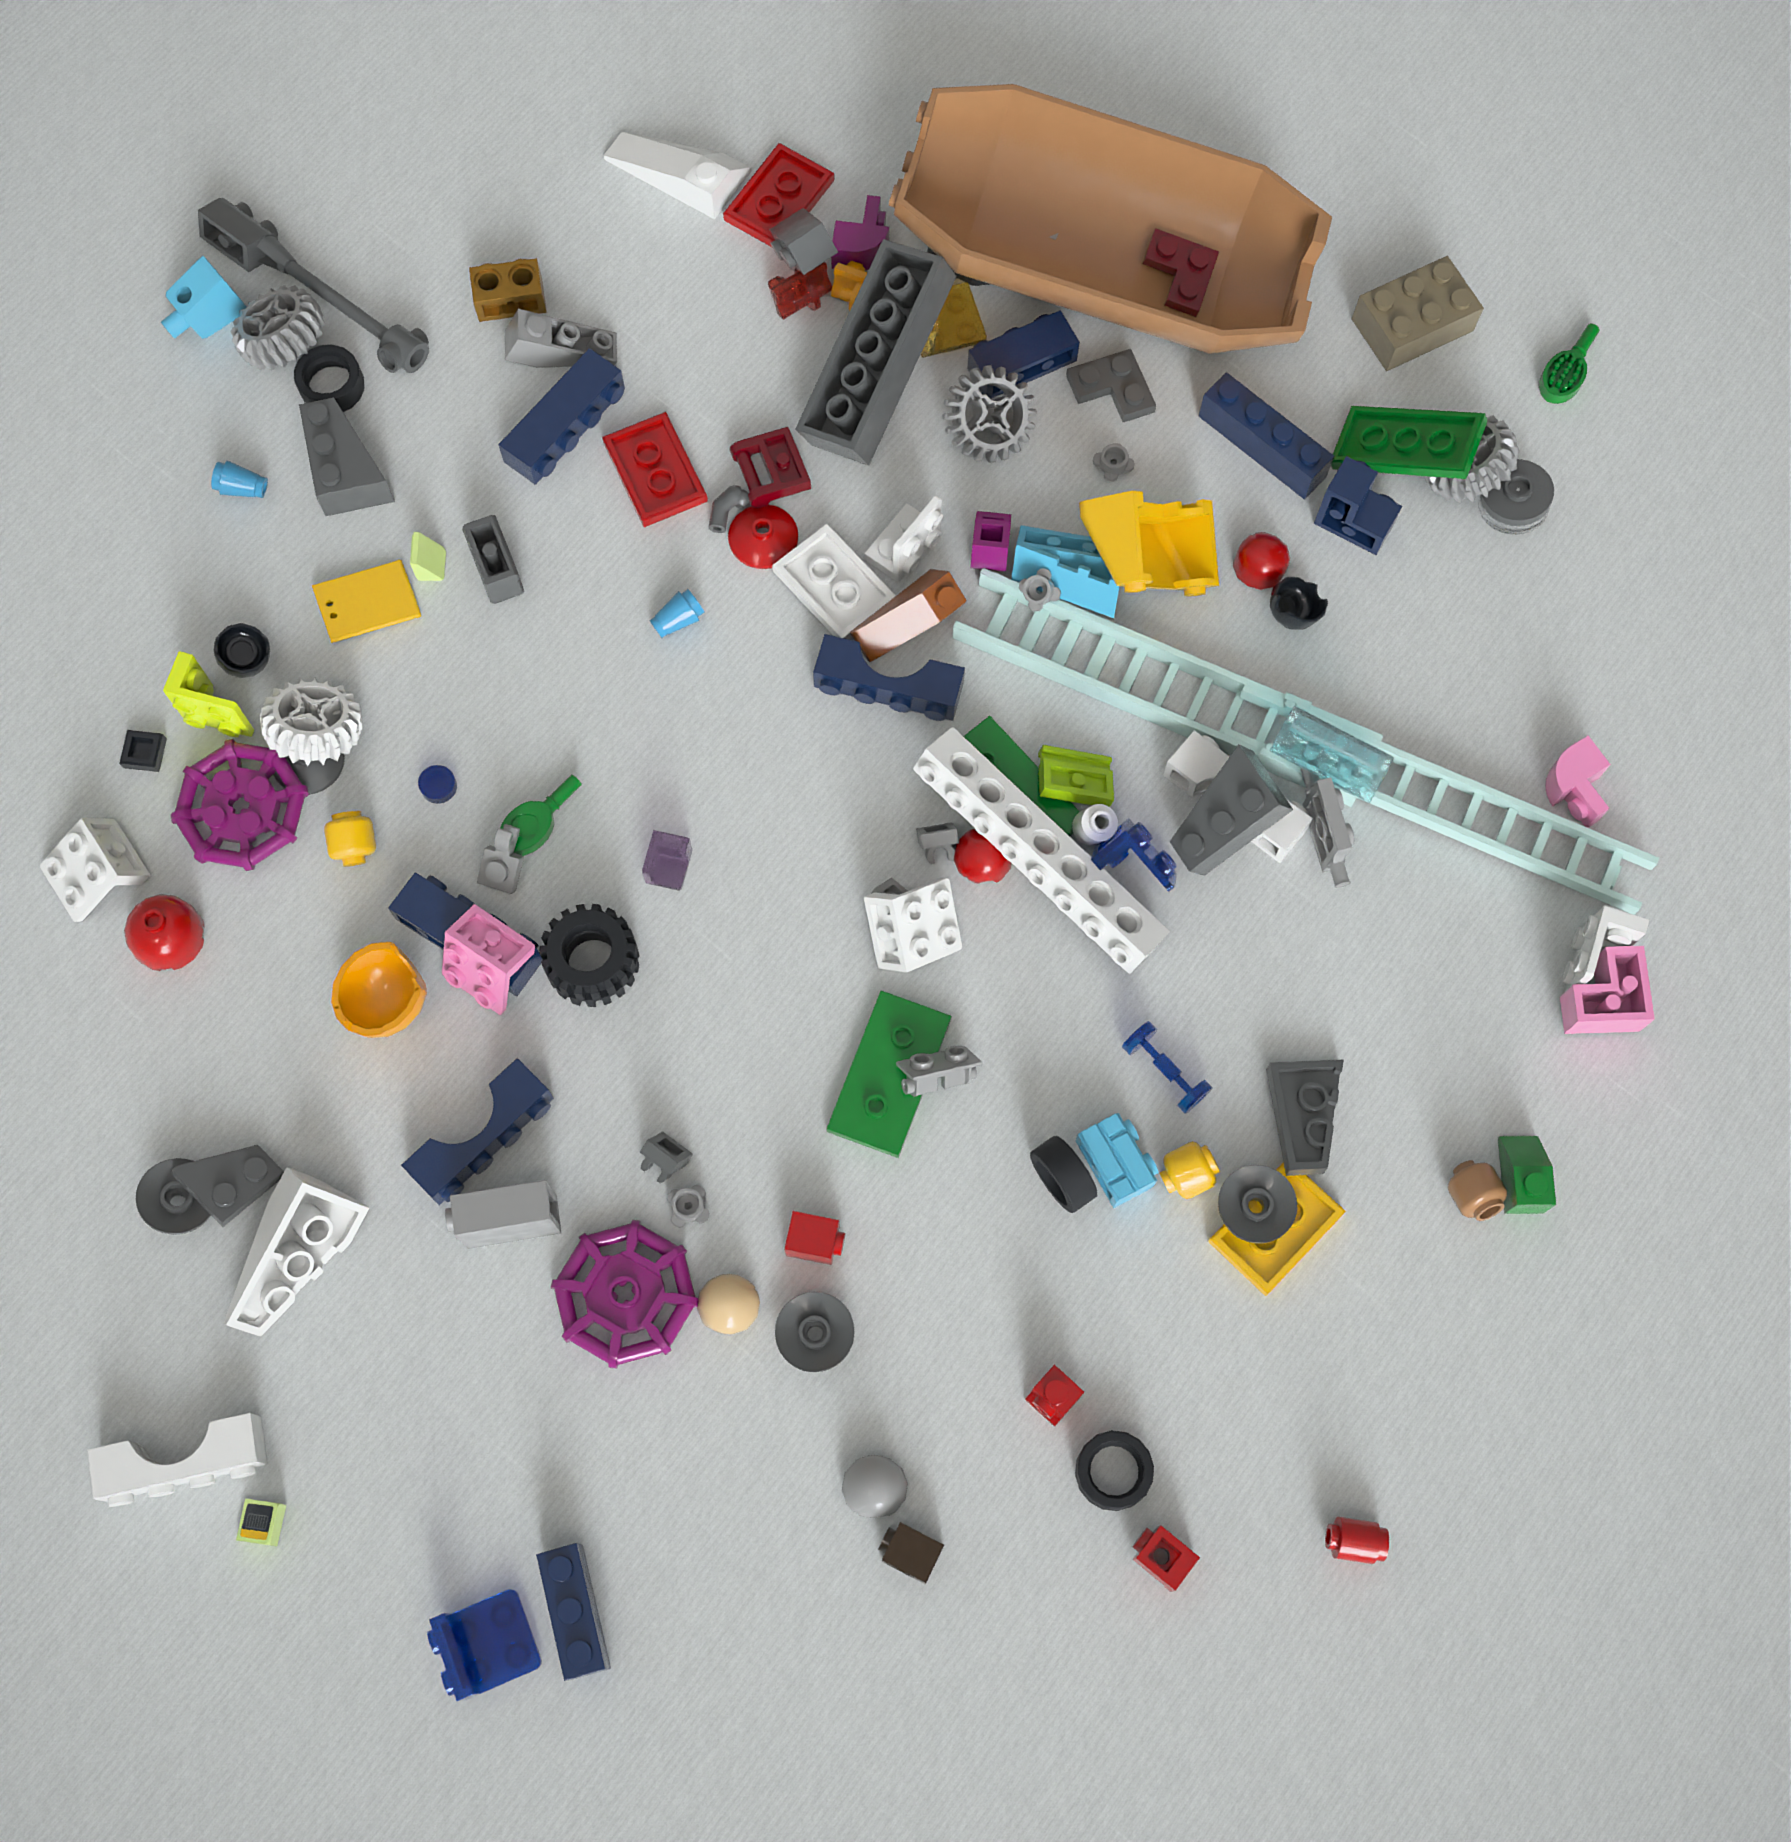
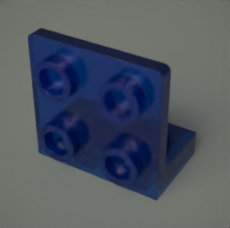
M1128 818L1117 827L1115 834L1110 839L1097 844L1093 850L1091 861L1101 871L1108 864L1111 868L1120 864L1129 855L1128 850L1131 848L1168 892L1175 888L1177 873L1174 870L1177 868L1175 861L1165 850L1159 853L1150 842L1153 837L1141 822L1134 824Z

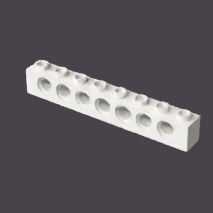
M954 727L950 728L925 749L913 770L921 776L924 782L938 792L953 809L957 810L975 827L979 834L983 835L1008 861L1013 863L1034 886L1038 887L1063 913L1070 917L1089 938L1093 939L1108 953L1115 963L1120 965L1129 974L1170 933L1156 917Z

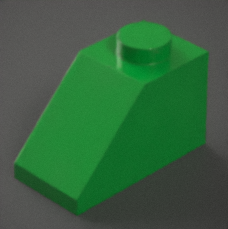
M1499 1136L1498 1148L1501 1181L1507 1190V1197L1503 1202L1504 1214H1543L1556 1205L1553 1166L1539 1137Z

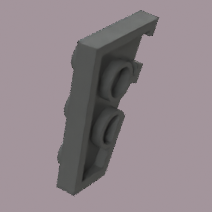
M1344 1059L1269 1063L1266 1068L1286 1176L1324 1174L1328 1169L1334 1129V1111L1338 1102V1084Z

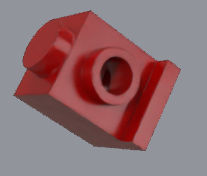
M1054 1364L1034 1386L1025 1400L1055 1427L1081 1398L1084 1391Z
M1161 1525L1156 1527L1153 1532L1146 1528L1132 1546L1138 1552L1132 1560L1163 1584L1170 1592L1177 1590L1200 1559L1196 1553ZM1158 1548L1164 1549L1168 1554V1560L1164 1565L1158 1564L1154 1560V1552Z

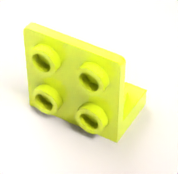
M179 651L163 691L172 702V706L183 717V721L199 729L205 728V725L217 728L219 732L230 737L237 738L240 734L252 737L254 728L238 704L234 701L213 696V684L192 654Z

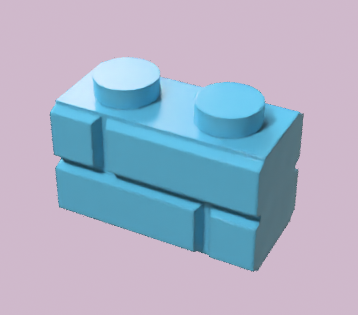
M1119 1113L1081 1131L1075 1140L1113 1208L1154 1187L1157 1182L1154 1175L1158 1174L1157 1166L1150 1154L1145 1153L1142 1155L1135 1141L1139 1140V1136L1134 1125L1129 1119L1123 1121Z

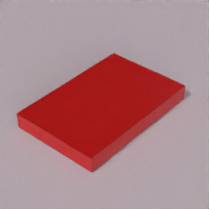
M778 143L724 211V221L772 247L770 243L775 239L769 229L802 208L810 213L834 182V172Z
M666 412L602 437L603 444L643 527L708 502L707 494Z

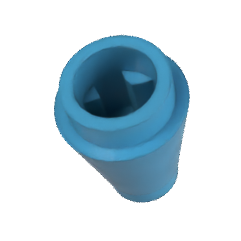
M228 460L225 463H216L211 480L213 490L219 491L220 495L264 498L268 484L266 477H262Z
M687 589L683 593L678 591L655 617L649 621L661 638H663L667 634L669 635L700 621L698 617L705 612L690 590Z

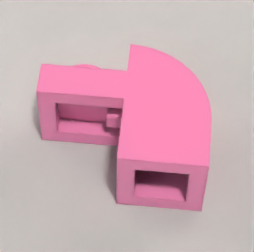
M1589 736L1571 745L1561 754L1550 769L1545 785L1546 794L1551 805L1555 806L1565 800L1568 803L1571 815L1576 820L1581 821L1587 828L1597 823L1609 810V807L1591 783L1599 779L1611 765Z

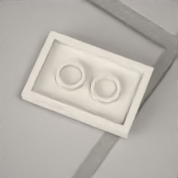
M828 524L824 525L773 564V572L828 631L836 637L851 639L852 636L849 632L896 596Z

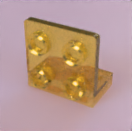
M964 282L952 285L921 352L922 358L973 346L987 340V335L969 283Z

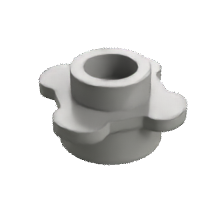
M1118 443L1107 445L1101 453L1098 452L1093 457V464L1100 467L1104 472V478L1111 482L1116 481L1120 474L1131 472L1135 465L1134 460L1129 458L1126 448ZM1111 461H1116L1117 464L1113 465Z
M1039 569L1036 575L1028 579L1024 578L1019 583V590L1029 602L1028 607L1032 611L1042 610L1044 604L1050 601H1058L1061 596V591L1058 587L1054 586L1051 580L1052 574L1048 569ZM1039 586L1043 588V592L1040 594L1037 592Z
M694 1185L692 1188L674 1189L668 1194L667 1200L673 1209L671 1222L674 1226L681 1228L689 1222L697 1221L698 1223H704L708 1220L709 1211L704 1205L703 1199L706 1192L703 1187ZM686 1203L692 1204L690 1210L685 1209Z

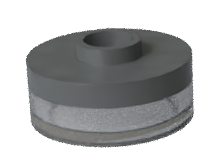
M1517 459V469L1511 471V480L1501 481L1500 490L1491 489L1488 491L1487 498L1481 494L1478 499L1479 512L1484 521L1493 529L1512 535L1528 533L1538 528L1547 518L1554 497V484L1550 475L1536 463Z

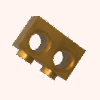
M537 258L517 259L512 262L498 264L486 263L481 266L469 267L473 303L479 322L512 318L518 309L538 314L547 313L543 281Z

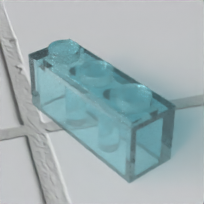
M1296 706L1289 713L1269 750L1323 779L1331 777L1334 785L1369 803L1372 801L1394 759L1393 756Z

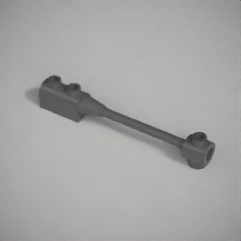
M218 198L198 210L200 237L247 272H251L264 264L285 274H290L380 339L377 357L387 371L395 373L402 368L408 373H413L424 364L429 354V341L421 329L415 328L412 331H408L399 324L389 329L299 265L278 241V232L274 224L269 220L258 223L253 219V213L246 203L240 202L237 205H233L225 198Z

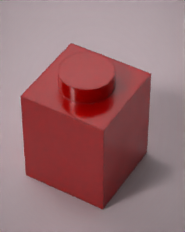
M793 1211L784 1249L785 1254L793 1258L832 1265L834 1255L841 1256L846 1233L839 1232V1220Z

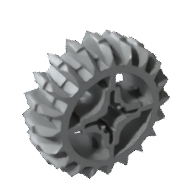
M283 285L277 291L271 288L267 294L263 296L259 294L258 299L253 302L249 301V306L239 311L240 317L233 321L234 327L230 331L233 336L232 342L235 345V349L251 367L256 366L259 370L268 367L270 370H274L278 365L286 367L289 361L294 360L297 362V357L301 354H308L307 349L317 344L315 338L323 334L321 328L325 322L322 318L321 308L311 294L307 293L305 289H298L296 285L289 288Z
M987 365L983 367L982 374L978 368H973L970 370V378L966 375H961L958 378L962 388L955 385L949 388L951 394L956 398L944 400V405L952 407V413H944L942 417L944 420H952L953 423L952 426L945 428V432L947 434L957 433V436L952 440L953 446L965 443L961 452L964 456L970 455L974 450L973 456L975 461H982L984 456H986L989 463L996 462L997 454L1001 460L1009 459V450L1013 453L1021 451L1017 440L1024 443L1030 440V437L1024 430L1035 428V424L1027 420L1028 416L1036 415L1037 411L1033 408L1028 409L1027 403L1032 402L1035 397L1033 395L1023 396L1022 393L1027 389L1028 384L1022 382L1015 386L1018 379V374L1015 372L1010 373L1006 377V369L1004 367H998L994 373L992 366ZM985 384L993 385L1001 389L1005 394L1002 397L991 400L986 394H981L978 388ZM971 398L969 403L973 408V417L966 423L965 410L967 402ZM1012 406L1013 422L1010 428L1006 420V413ZM986 408H995L991 415L993 420L984 421L988 414ZM988 428L993 434H998L1001 440L993 444H987L977 439L974 434Z
M1494 415L1487 418L1488 421L1467 479L1424 476L1426 483H1429L1431 490L1436 495L1441 494L1446 501L1454 498V500L1460 503L1465 497H1468V499L1474 502L1478 495L1482 494L1487 498L1488 491L1491 489L1500 490L1501 481L1511 480V471L1517 469L1519 449L1514 433L1511 432V429L1505 424L1504 420L1498 421Z

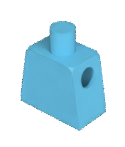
M202 256L167 290L165 296L176 310L163 319L161 324L174 339L190 326L204 339L240 317L239 311L246 309L247 306L210 262Z

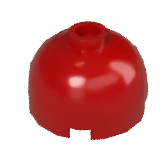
M155 895L141 901L128 915L124 928L126 944L134 957L141 964L152 970L180 969L193 961L203 948L204 922L195 908L184 900L173 895Z

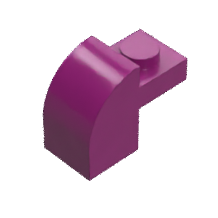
M867 195L863 223L835 221L832 242L838 253L831 257V269H834L837 263L847 265L850 261L862 264L865 271L870 269L883 239L889 240V227L885 226L886 211H881L880 196Z
M976 512L970 568H985L987 570L1006 572L1012 514Z

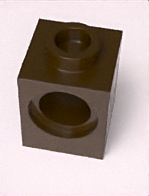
M900 1522L896 1530L888 1528L878 1550L885 1553L882 1558L883 1563L926 1584L944 1544Z

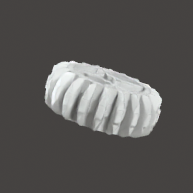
M316 677L312 682H304L300 678L295 685L285 682L283 689L274 688L273 694L270 697H265L264 707L261 708L262 712L260 713L261 733L269 745V749L276 750L279 758L289 756L292 763L299 759L304 760L307 766L314 760H319L324 765L326 758L338 761L340 753L349 754L352 746L357 745L363 728L361 708H359V703L354 699L353 693H346L343 685L333 687L330 680L325 683H318Z

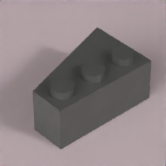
M334 397L299 404L315 495L325 516L395 502L387 481Z
M1238 744L1174 834L1170 843L1189 872L1205 876L1293 811V808L1254 751Z

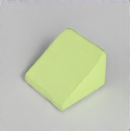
M414 532L411 542L410 565L418 581L443 580L446 562L445 548L420 532Z

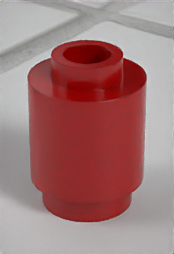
M1337 1517L1334 1524H1328L1325 1546L1327 1549H1331L1334 1559L1374 1564L1376 1561H1385L1387 1558L1389 1532L1387 1528L1379 1527L1377 1522Z

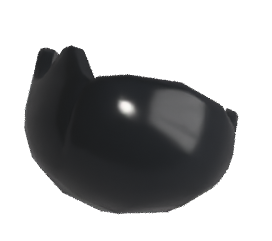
M1286 577L1273 587L1270 597V609L1274 618L1285 628L1303 630L1325 616L1328 600L1319 597L1317 584L1305 582L1299 577Z
M238 623L227 626L215 638L213 652L217 664L228 675L246 678L257 675L265 668L270 657V645L268 638L255 626Z

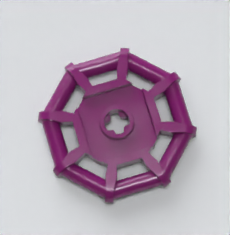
M234 739L225 740L222 747L191 767L186 766L182 771L185 775L175 811L170 814L171 822L178 826L195 853L194 859L203 864L208 861L243 867L245 871L254 870L255 865L285 845L289 843L294 844L297 840L295 834L304 799L309 795L308 787L301 783L286 758H279L276 750L237 743ZM241 758L262 761L263 763L259 771L242 768ZM228 761L230 769L227 771L217 772L211 781L204 776ZM275 772L278 773L284 782L285 789L276 791L272 786L269 778ZM199 784L205 788L201 808L191 809ZM244 797V800L249 803L248 809L243 808L240 814H235L236 810L233 808V804L239 798ZM281 803H288L283 823L280 825L276 822ZM204 821L209 826L212 834L204 840L194 823ZM271 830L275 833L255 848L253 847L252 843L257 840L256 836L263 832L267 834ZM223 841L239 843L240 851L220 849Z
M632 1220L630 1224L589 1235L583 1233L579 1236L580 1241L557 1279H553L551 1283V1289H554L564 1330L562 1337L565 1342H573L608 1363L609 1368L615 1369L620 1364L660 1353L667 1355L671 1352L670 1347L693 1308L698 1307L699 1298L695 1297L685 1257L687 1253L683 1245L677 1246L641 1225L640 1220ZM626 1241V1250L620 1252V1254L603 1256L599 1250L600 1247ZM639 1242L662 1256L654 1263L636 1253ZM590 1255L596 1263L585 1281L574 1280ZM671 1266L678 1293H666L661 1272ZM627 1283H631L633 1285L631 1291L635 1295L631 1301L625 1300L623 1303H618V1295L614 1292L615 1288L618 1285L625 1287ZM572 1293H583L587 1306V1314L578 1320ZM664 1304L676 1306L660 1332L653 1323ZM593 1323H596L613 1333L610 1345L589 1334L586 1330ZM646 1329L651 1337V1340L622 1347L623 1335L636 1334Z

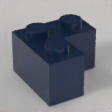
M1346 456L1325 492L1314 524L1377 555L1403 506L1387 495L1372 491L1371 489L1378 472L1371 469L1365 462L1355 461Z

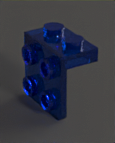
M513 1589L503 1591L457 1612L443 1613L429 1619L432 1630L427 1631L429 1644L435 1655L441 1654L446 1669L441 1672L442 1682L449 1696L455 1695L457 1702L466 1701L539 1669L542 1664V1659L518 1592Z

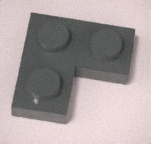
M1131 349L1067 368L1066 377L1078 404L1111 395L1122 422L1155 413L1156 403Z

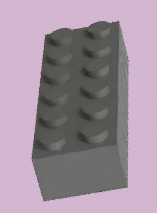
M883 239L795 428L810 445L859 463L870 465L957 277L943 257Z

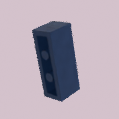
M1061 310L1050 315L1043 314L1033 322L1020 328L1013 327L1003 335L990 341L984 340L977 343L968 350L967 369L970 372L971 369L978 368L982 374L983 367L987 365L992 366L994 373L998 367H1004L1006 369V377L1010 373L1015 372L1018 374L1016 386L1019 383H1028L1076 362L1080 341ZM985 384L979 387L981 393L986 394L990 399L1004 393L993 385Z
M573 1543L536 1554L564 1681L578 1679L611 1669L583 1545Z

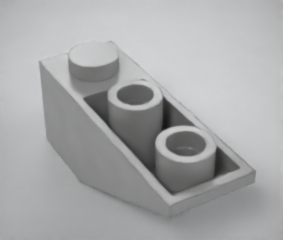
M521 309L517 310L505 329L506 361L536 368L572 367L590 348L613 365L617 363L616 332Z

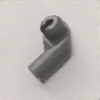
M734 485L728 487L712 503L709 530L715 533H724L727 527L729 511L734 506L739 509L747 506L749 493L746 490H742L740 486Z

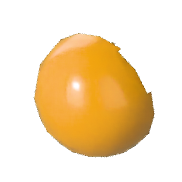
M392 942L371 943L354 952L340 967L333 982L331 1003L337 1020L348 1031L367 1038L389 1037L405 1029L421 1012L427 995V988L414 964L398 946Z

